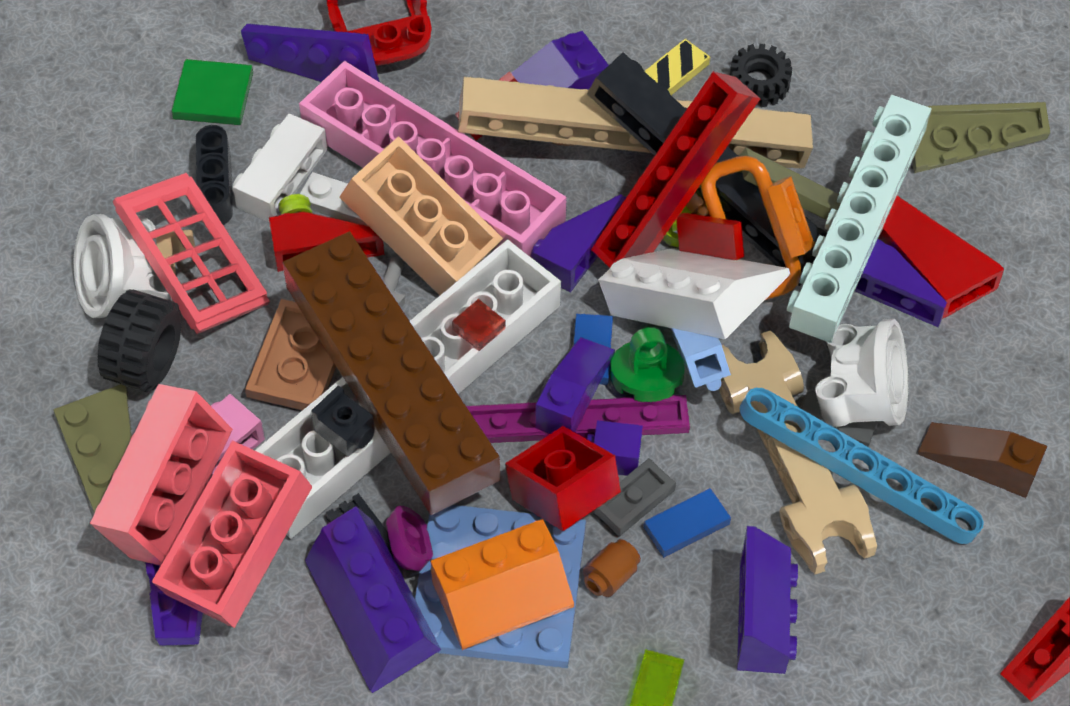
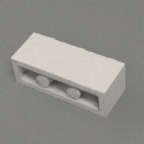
M288 114L281 124H277L273 128L270 139L262 149L259 148L255 152L251 164L246 171L236 177L232 188L236 207L269 222V217L279 216L281 214L278 208L279 202L284 197L295 194L327 151L325 129L292 114Z

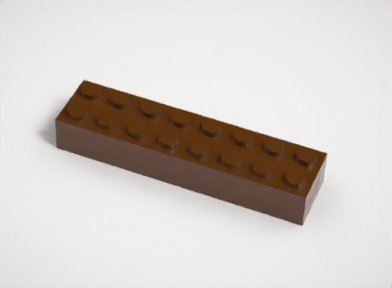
M349 231L283 261L287 290L360 405L373 415L374 427L430 515L500 481V456L351 232Z

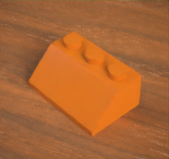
M543 519L431 560L433 586L462 650L574 607L573 597L559 551Z

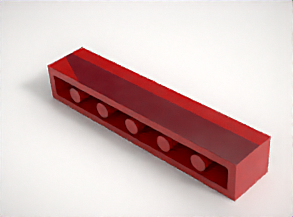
M714 71L711 73L591 250L609 268H611L613 263L622 258L655 251L760 98L738 78Z

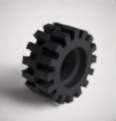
M759 43V49H755L754 44L748 45L747 51L744 48L738 50V55L735 54L732 58L729 75L738 78L760 98L759 102H761L762 108L767 107L768 101L772 105H776L779 98L783 100L786 97V92L788 93L790 88L792 67L790 59H785L786 53L782 50L777 54V47L771 45L770 49L767 50L765 49V44ZM764 71L773 78L757 80L749 76L748 73Z

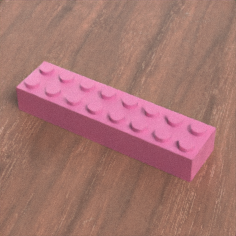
M346 61L340 64L299 103L301 119L325 129L327 146L362 168L399 136L503 238L494 250L508 239L531 257L536 242L539 239L544 240L552 228L566 222V196L465 134L458 132L457 129Z

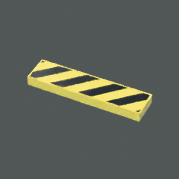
M684 39L646 69L645 72L657 83L665 86L670 95H672L710 64V56L687 39Z

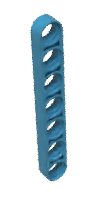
M756 387L751 389L740 405V414L750 425L954 542L960 544L971 543L982 530L984 525L983 518L972 506L773 392ZM758 401L762 403L768 412L760 413L756 411L750 402ZM789 420L797 423L802 432L798 433L789 430L784 421ZM818 440L829 441L834 446L835 452L824 450L819 445ZM859 459L869 467V471L864 472L857 469L852 460ZM886 479L897 480L902 485L903 491L892 489ZM921 498L933 501L938 511H931L924 507ZM955 518L965 519L970 524L972 530L966 531L960 528Z

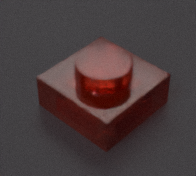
M477 299L452 321V330L478 351L483 349L506 329V320L480 299Z

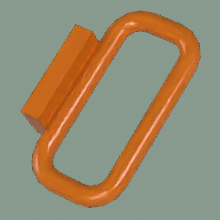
M750 156L734 157L716 163L701 183L702 195L710 217L726 219L715 186L719 178L743 170L753 174L785 266L790 271V275L765 300L785 295L793 291L800 281L802 272L798 256L805 254L815 246L792 177L790 176L772 183L768 170L757 158Z

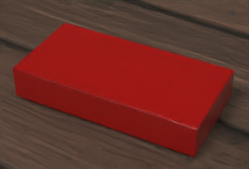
M682 213L676 219L679 251L730 260H738L744 257L740 221L690 213Z

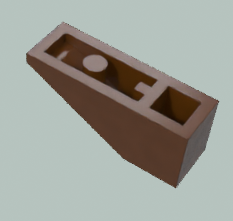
M931 422L917 455L1026 498L1047 446L1011 431Z

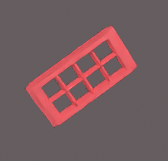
M187 173L114 198L115 211L145 255V258L172 300L179 305L181 314L190 328L195 330L196 334L269 304L268 293L193 178L189 177ZM185 195L197 214L176 221L164 202ZM157 205L169 224L147 232L136 213ZM202 220L213 240L193 247L181 228ZM174 231L185 250L164 258L153 238ZM218 246L230 265L210 273L198 254ZM191 257L202 276L181 284L169 265ZM235 272L247 291L226 299L215 279ZM207 283L219 302L198 311L186 291Z

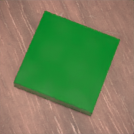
M185 59L172 108L173 119L241 125L253 77L252 65Z

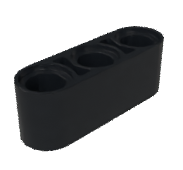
M207 125L196 134V183L221 223L225 225L231 220L233 215L232 168L228 136L223 127Z

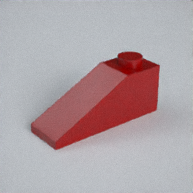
M308 212L284 213L279 216L269 217L277 272L284 271L283 261L349 231L367 258L385 255L383 240L369 226Z
M1070 597L1000 673L1031 702L1070 672Z

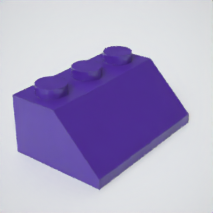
M747 526L740 559L737 670L785 674L789 660H796L797 636H790V623L796 624L798 603L797 599H790V589L797 586L798 564L791 563L790 547L755 526Z

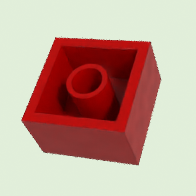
M565 426L560 427L505 463L512 500L562 531L621 492L615 455Z

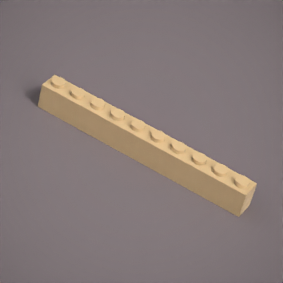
M464 77L459 101L458 132L651 153L587 95L589 91L587 89L580 90L484 78ZM677 100L682 106L688 108L692 102ZM754 108L728 147L737 155H740L745 148H748L784 167L805 168L813 149L811 115Z

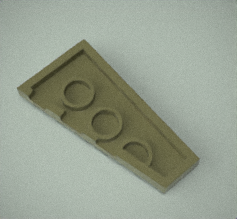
M1046 102L926 106L932 109L926 131L912 160L914 173L1048 139L1050 126Z
M121 384L53 409L94 514L132 437L127 387Z

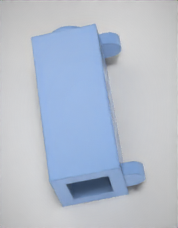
M671 328L675 343L694 387L706 384L710 391L718 390L722 384L721 378L731 375L719 338Z

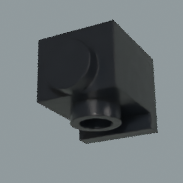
M339 385L311 410L314 431L347 457L357 448H364L373 438L375 432L373 415L345 395L344 389Z

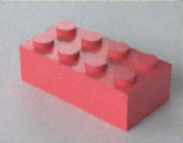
M158 384L117 469L113 473L109 486L95 510L90 524L129 558L161 566L204 491L233 429L197 391Z
M232 440L153 578L152 583L167 596L235 628L309 495L312 485L301 471Z

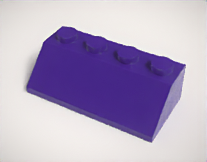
M355 506L322 527L305 562L369 690L373 693L436 654L441 648L374 521Z

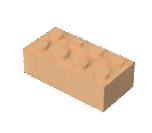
M399 136L350 180L339 197L439 295L443 294L486 258L503 239Z

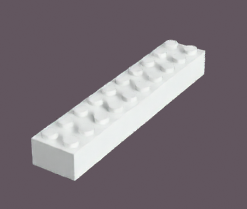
M507 239L411 319L410 323L459 394L560 307L561 281ZM343 377L255 450L301 471L312 485L309 495L286 534L290 539L391 453L376 428L371 441L364 448H357L349 457L314 431L311 410L338 385L344 389L345 395L360 405Z

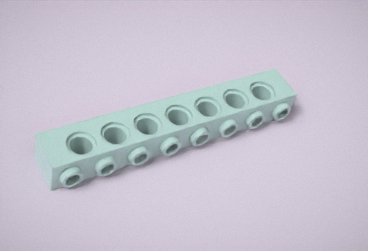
M894 95L890 96L886 107L879 106L872 124L876 129L874 133L867 131L862 143L861 151L864 152L862 158L856 156L851 166L849 177H852V181L850 184L844 182L839 192L837 203H840V207L838 210L832 208L825 224V229L828 230L826 237L819 235L812 253V256L816 257L813 264L807 262L803 269L799 282L803 284L800 292L794 290L787 306V311L792 313L789 328L832 343L924 136L932 108Z

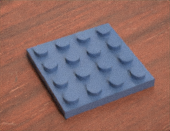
M451 505L433 515L429 514L427 531L433 551L431 560L542 518L530 513ZM580 519L564 531L544 520L559 551L573 597L574 607L464 650L461 649L433 586L430 560L419 572L415 601L441 648L437 653L568 668L586 520Z

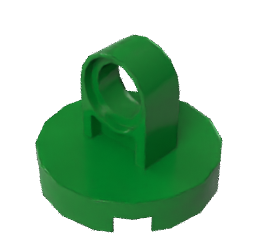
M644 328L637 331L631 337V341L617 349L611 358L610 380L613 386L621 394H623V390L634 394V400L657 402L670 398L674 395V389L679 385L682 386L684 382L685 367L681 355L676 349L665 343L662 332L656 328Z

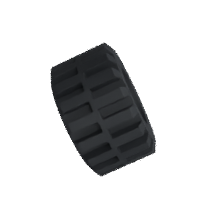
M129 289L123 293L111 308L101 331L98 345L100 376L105 380L144 392L156 389L170 370L179 346L181 336V311L179 310V305L174 301L134 289Z

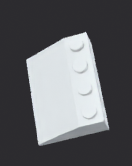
M671 248L622 258L613 263L611 268L598 280L612 316L726 339L790 275L789 268L740 259L730 260Z

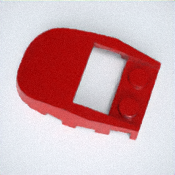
M326 0L330 24L334 31L369 35L376 66L416 57L429 48L432 27L426 8L427 0H405L410 13L409 17L350 31L346 29L338 7V0Z

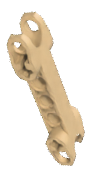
M772 331L761 333L759 346L763 359L757 363L746 364L738 361L728 347L722 345L731 375L721 378L722 384L719 391L731 414L740 412V405L746 394L756 387L767 389L797 406L793 396L804 391L802 375L792 354ZM758 401L750 402L756 411L760 413L768 412L762 403ZM789 420L784 421L789 430L798 433L802 432L797 423ZM757 429L793 503L780 508L782 526L792 547L800 554L809 569L814 574L825 572V565L828 562L822 541L831 536H840L848 539L856 548L858 554L864 559L874 556L877 543L868 506L858 487L850 485L838 489L829 469Z

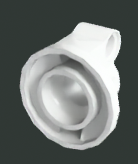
M93 214L85 218L79 228L75 242L73 264L78 299L86 314L92 318L107 317L118 298L129 289L167 300L171 299L121 219L109 218L104 214ZM137 215L147 232L155 230L152 221L144 216Z
M883 319L877 326L856 327L851 324L839 325L832 343L827 342L831 356V376L822 379L815 388L823 420L833 427L845 426L852 422L884 421L888 426L900 425L904 421L907 411L908 366L904 338L899 323L895 319Z

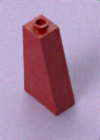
M896 196L878 239L894 247L947 302L942 319L998 289L1004 272V268L998 262L899 196Z

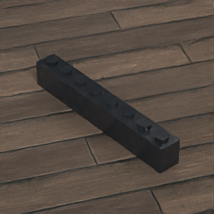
M624 52L595 78L587 93L592 100L654 156L687 110L686 107L682 106L670 95L665 86L657 83L643 70L637 61L631 60ZM727 146L716 163L739 157V155ZM742 171L719 178L715 186L726 219L740 221L742 235L773 264L786 268L758 186L744 180ZM700 185L695 193L704 200ZM805 216L814 244H816L819 235L826 237L827 232L818 228ZM814 246L805 254L798 256L801 272H803L807 262L814 263L816 257L812 256Z

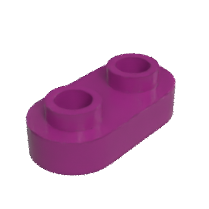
M397 506L386 519L391 550L394 554L393 558L403 569L420 571L433 557L427 525L423 518L414 510L406 506Z

